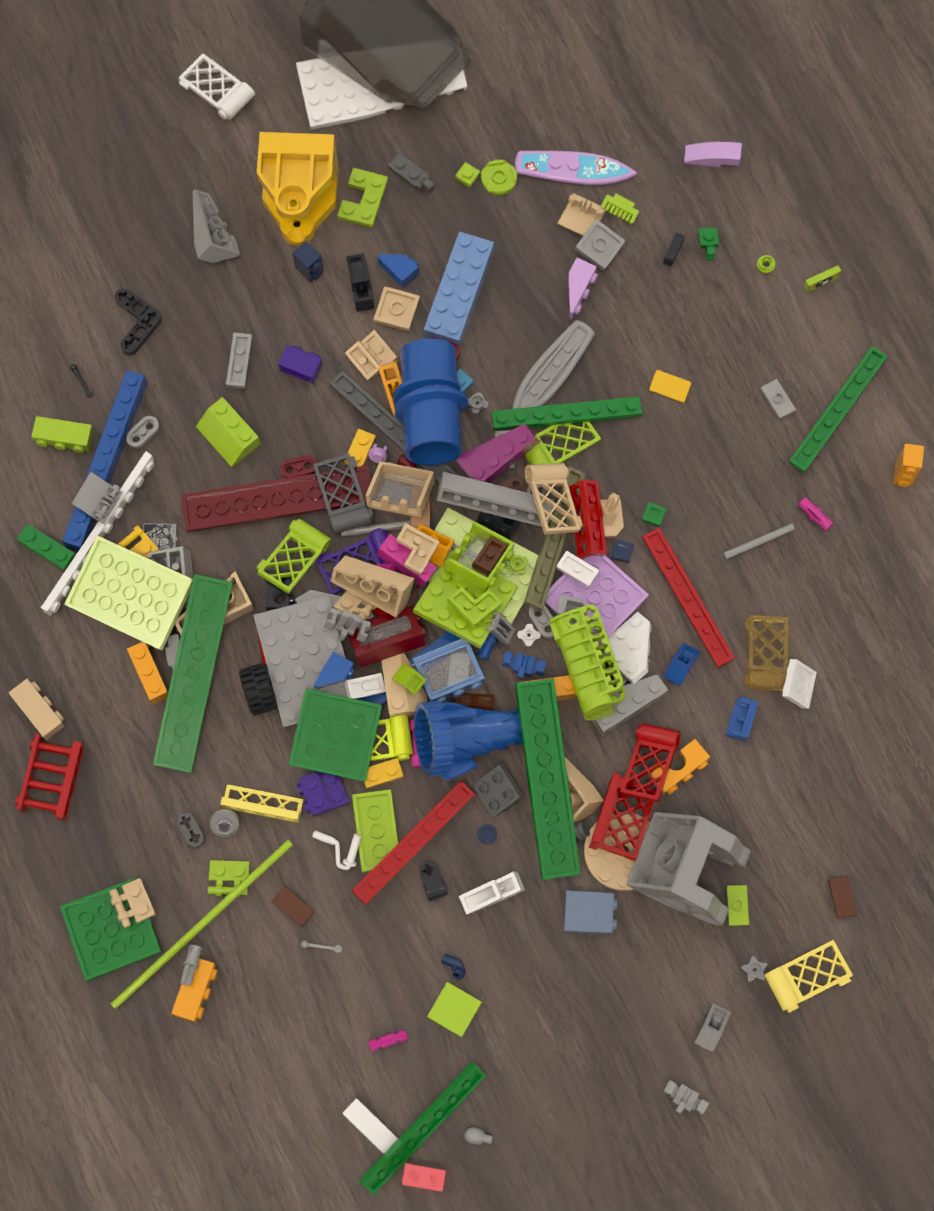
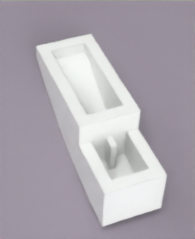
M512 872L462 894L459 898L466 914H470L525 891L518 872Z
M357 1098L342 1113L384 1154L398 1140Z

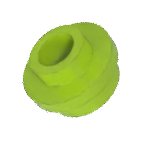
M769 255L761 256L757 261L758 270L762 273L772 272L775 268V260ZM767 263L769 267H764L763 264Z

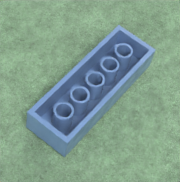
M459 231L424 327V338L436 337L455 343L460 348L494 253V242Z

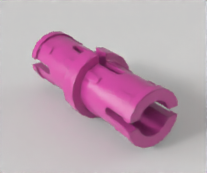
M807 497L798 504L810 516L809 519L814 520L824 531H827L834 522L822 513V509L820 507L817 508Z

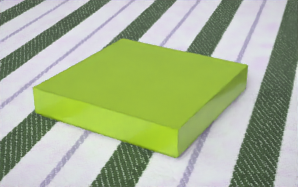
M447 982L427 1018L462 1038L482 1002Z

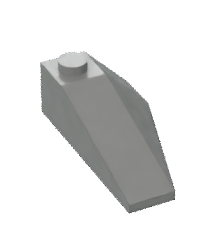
M194 189V246L198 259L216 263L238 257L240 252L236 239L233 235H229L226 229L228 225L225 221L222 222L218 216L219 210L212 197L208 193Z

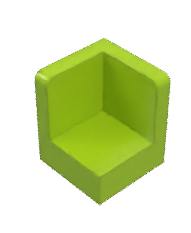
M402 664L392 677V680L401 684L413 695H416L426 682V679L421 674L405 664Z

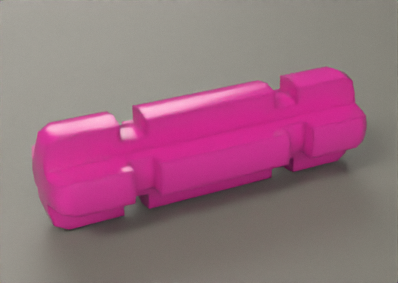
M400 1030L396 1034L391 1033L379 1037L377 1040L376 1038L369 1040L368 1044L370 1050L375 1051L379 1047L385 1048L397 1044L398 1041H407L408 1037L405 1030Z

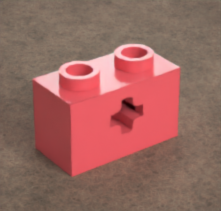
M405 1164L402 1185L443 1192L446 1171Z

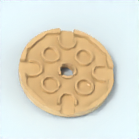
M629 813L621 816L625 825L634 822ZM635 814L638 820L643 818L642 816ZM617 818L610 821L613 830L622 827ZM649 821L647 822L646 829H645V832H644V835H643V838H642V842H641L640 848H641V846H642L643 840H644L645 835H646V833H647V830H648V828H649V825H650V822H649ZM595 823L590 829L591 834L586 837L584 845V858L591 875L607 888L617 891L634 890L627 886L626 883L635 861L599 848L597 850L589 848L596 826ZM636 825L628 828L632 837L640 833ZM624 830L616 833L620 842L629 839ZM612 835L604 840V844L609 846L616 845ZM631 842L622 845L626 846L629 849V853L633 854L634 847Z

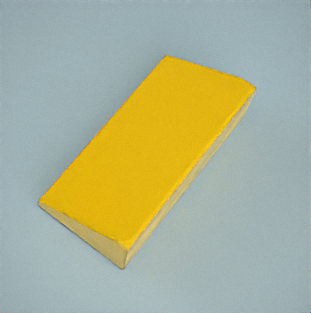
M656 370L649 391L684 403L691 387V382Z

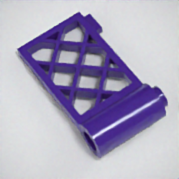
M374 529L368 538L333 554L327 552L319 556V560L316 562L331 594L335 595L345 589L341 587L332 588L331 577L333 571L324 570L322 564L332 561L336 566L345 553L353 555L352 558L356 556L365 559L364 562L367 563L371 561L376 564H388L376 555L380 546L388 537L385 529ZM367 544L369 547L367 556L358 554L359 547Z

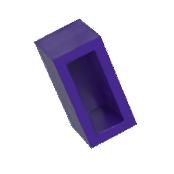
M289 345L286 346L278 363L281 372L312 384L315 383L323 365L322 359L318 354L313 352L307 353L298 346L291 347Z

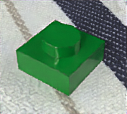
M648 502L642 521L660 527L666 508Z

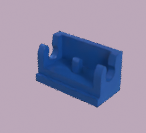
M743 697L736 699L725 736L744 742L747 741L758 701Z

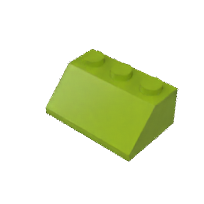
M223 397L207 409L196 425L198 431L231 467H234L261 445L256 433Z

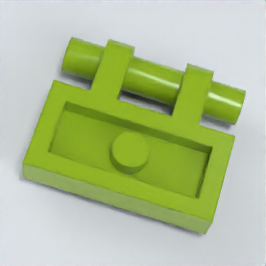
M210 860L209 881L217 882L216 886H208V894H216V896L228 895L249 876L250 862ZM223 882H234V887H223ZM248 887L240 895H248Z

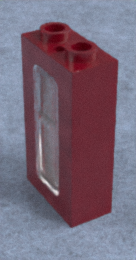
M412 606L404 608L397 617L386 614L368 620L371 624L366 632L368 635L364 642L356 640L359 628L355 629L353 636L348 634L360 668L426 645L424 638L427 637L424 626H419L421 623L420 616L413 613Z

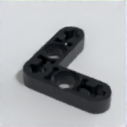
M119 289L115 293L117 304L138 319V322L121 341L122 351L124 354L131 356L138 352L160 325L161 316L155 308L129 290ZM120 296H127L131 303L129 304L124 299L121 301ZM141 304L143 309L140 312H135L133 307ZM149 316H151V317H154V316H155V317H156V320H151V321H150ZM144 328L146 333L143 336H138L136 331ZM126 344H132L133 348L127 349Z

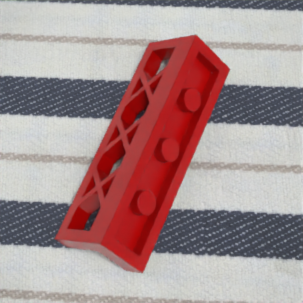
M583 479L569 486L576 514L581 517L582 524L584 525L583 534L581 530L575 532L577 556L580 559H585L591 555L604 556L607 554L598 481ZM578 488L580 489L579 497H577L576 491ZM580 507H582L581 515H579ZM585 543H586V547H587V551H586V552H584V549H583V546H584Z

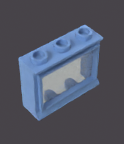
M463 639L413 658V664L417 672L426 679L423 687L429 701H441L444 703L449 697H459L465 693L464 691L479 689L485 683V677L469 642Z

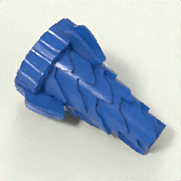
M441 701L422 702L416 706L414 715L415 746L421 768L430 777L440 776L445 781L452 780L477 768V763L471 760L475 756L485 755L491 751L508 749V746L522 744L517 710L488 711L469 708L451 702L443 704Z

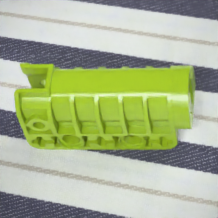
M586 605L555 616L549 623L557 647L561 649L584 719L589 721L600 720L615 714L613 705L623 702L626 698V692L597 607ZM589 610L593 613L591 617L585 616ZM572 620H576V621H577V622H575V623L570 624V622H571ZM595 627L597 630L596 634H594L592 630ZM598 640L602 641V646H599ZM608 662L609 668H606L604 663ZM612 674L615 678L613 681H611L610 675ZM622 692L619 698L612 696L614 693Z

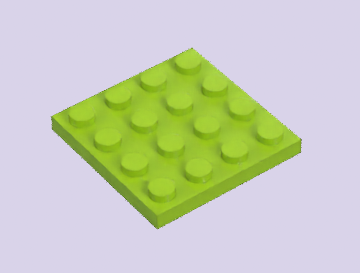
M451 550L443 566L439 568L416 604L413 613L481 649L491 633L487 630V626H492L490 620L491 618L495 619L492 613L473 628L447 601L448 597L461 587L475 600L484 593V590L451 572H445L447 560L449 557L452 559L454 551ZM465 557L463 558L461 564L487 577L486 574L472 567L473 561ZM496 575L497 580L492 588L488 587V589L503 602L495 610V612L502 615L518 586Z

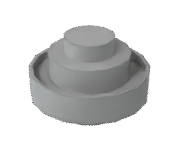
M220 809L211 816L210 828L217 836L229 837L237 832L239 818L232 810Z

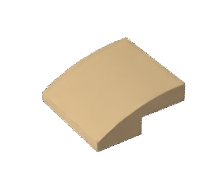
M375 330L361 342L357 341L345 352L368 381L380 374L379 367L382 364L399 359Z

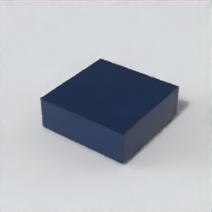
M615 539L611 559L630 563L634 544Z

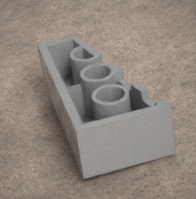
M658 675L639 680L634 685L632 683L624 685L626 698L623 702L613 705L615 714L592 721L602 737L667 696L668 689ZM622 692L614 693L612 696L619 698Z

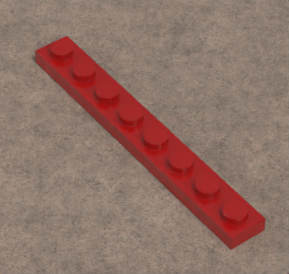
M660 528L642 537L643 541L715 666L719 668L733 661L735 657Z
M460 781L351 892L366 905L475 793Z

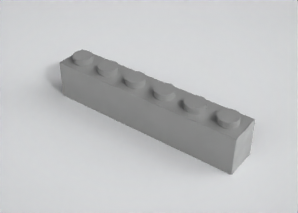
M443 472L438 486L437 501L542 527L533 494ZM545 502L542 503L543 509L550 513L553 508Z

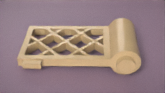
M564 463L535 464L525 467V480L531 486L544 534L579 532L583 527L581 517L577 516L566 480L569 470ZM562 486L563 495L554 490L553 487ZM537 487L546 489L548 491L547 494L544 496L538 492ZM549 493L559 499L556 504L547 498ZM560 501L568 505V511L558 506ZM543 502L553 508L550 513L543 509ZM556 510L564 515L562 520H559L552 515V512ZM548 518L557 524L556 528L548 527ZM568 518L573 522V526L569 527L563 523V520Z

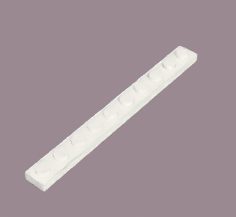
M144 453L119 490L122 492V495L105 523H97L41 606V609L47 615L51 616L53 612L56 613L58 611L61 600L70 593L71 585L76 581L96 537L100 536L103 538L105 534L110 533L113 528V522L116 518H120L125 504L130 503L136 488L143 484L146 473L153 469L155 463L150 453Z

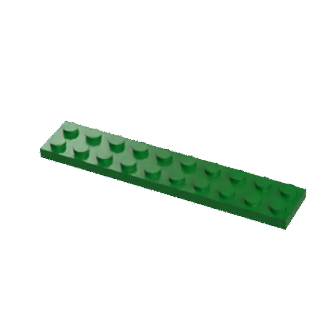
M194 574L153 765L192 772L232 582Z
M554 678L514 683L541 880L579 875L581 871Z

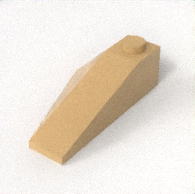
M405 653L382 660L390 718L399 715L414 716L418 703L428 702L423 687L420 688L416 695H413L401 684L392 680V677L402 664L412 668Z
M565 757L573 821L575 823L593 814L604 800L594 785Z

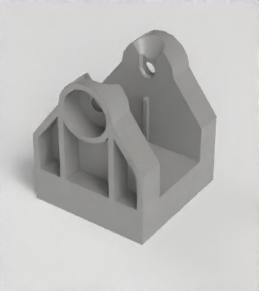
M655 812L626 885L665 906L707 923L722 926L729 908L723 905L714 894L697 886V880L707 856L729 866L736 864L745 868L751 851L741 843L737 836L701 816Z

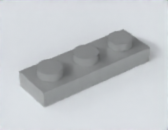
M233 333L226 387L245 389L252 334Z

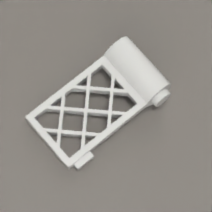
M202 54L179 77V84L186 90L190 88L218 109V114L224 120H231L255 96L254 90L247 83L239 81L205 54ZM205 61L209 64V68L199 69V65ZM220 72L222 78L212 79V73ZM209 73V79L199 80V74ZM196 74L197 81H188L186 79L189 75ZM225 82L235 83L232 88L225 89ZM222 83V89L212 90V84ZM209 84V90L201 91L200 85ZM222 94V98L216 102L213 100L212 95Z

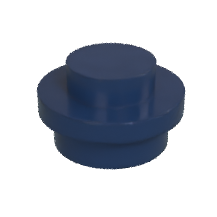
M485 824L478 829L477 836L480 842L491 844L497 838V831L492 825Z

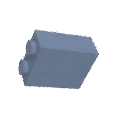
M566 891L564 933L612 935L613 930H616L617 918H613V910L617 911V899L614 898V893Z

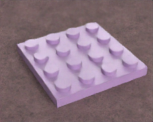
M591 555L581 559L599 570L590 587H586L564 573L549 589L545 605L556 614L561 595L582 599L583 606L594 605L599 611L607 637L609 638L649 597V594L605 555ZM589 610L585 616L591 617L593 613ZM596 627L593 628V629H592V630H593V633L596 634V633H597ZM598 640L599 646L602 645L601 640Z

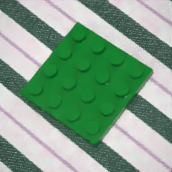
M306 688L289 765L365 782L382 705Z
M136 878L60 906L86 982L162 953L150 918L140 923L136 922L135 917L129 918L131 926L124 928L122 922H119L117 918L118 912L115 905L113 906L110 901L112 898L109 891L117 889L118 894L122 895L124 894L122 886L136 880ZM128 900L122 902L125 911L131 910Z

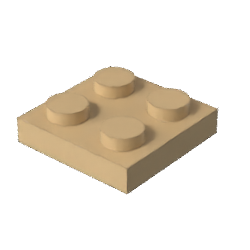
M384 286L374 316V322L409 332L420 296Z

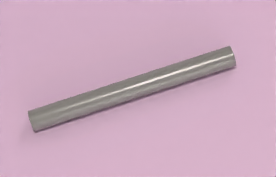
M411 520L362 526L341 532V536L367 534L377 528L385 529L386 531L403 529L405 523L411 526Z
M792 523L728 550L723 553V556L727 560L795 530V527Z

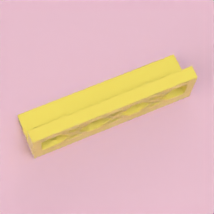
M227 784L225 796L222 797L220 805L225 809L299 823L304 799ZM230 791H238L242 798L239 800L230 799ZM253 794L258 795L261 802L258 804L247 801V798ZM274 798L278 800L280 806H267L265 802ZM290 802L298 803L297 811L286 810L284 806Z

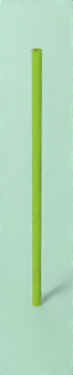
M289 840L284 842L110 1004L117 1009L289 850L293 844Z

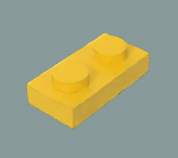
M358 429L348 451L350 457L354 456L357 467L364 466L369 450L376 439V435ZM344 460L345 465H348L347 460Z
M398 758L368 767L366 781L364 782L366 789L404 778Z

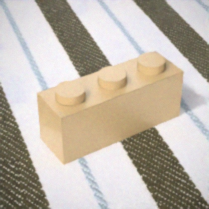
M26 679L11 690L9 694L47 741L65 727L62 723L64 718L58 711H52L50 706L53 704L46 696L41 697L38 693L41 691L34 681L30 683Z

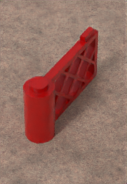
M642 723L636 729L635 737L638 740L625 778L621 777L618 789L623 795L659 802L675 751L680 744L681 732ZM641 747L649 748L651 753L641 758L639 751ZM661 752H668V758L660 762L656 755ZM654 756L657 764L647 768L644 761ZM642 763L646 770L635 775L634 767ZM660 767L663 773L654 779L650 772ZM649 774L652 781L641 785L638 779ZM636 780L640 787L633 791L628 790V784ZM655 784L657 788L655 796L647 794L645 789Z

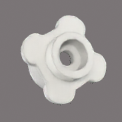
M527 624L525 629L518 632L517 636L519 639H522L526 646H532L536 639L540 638L541 634L533 628L532 624Z

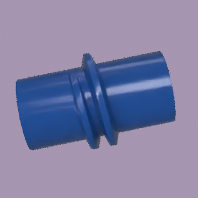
M424 338L414 340L405 344L400 349L401 384L394 390L393 394L395 416L404 426L405 456L409 461L420 465L447 464L461 456L460 413L468 406V397L464 392L460 391L461 387L457 380L456 349L453 344L441 339Z

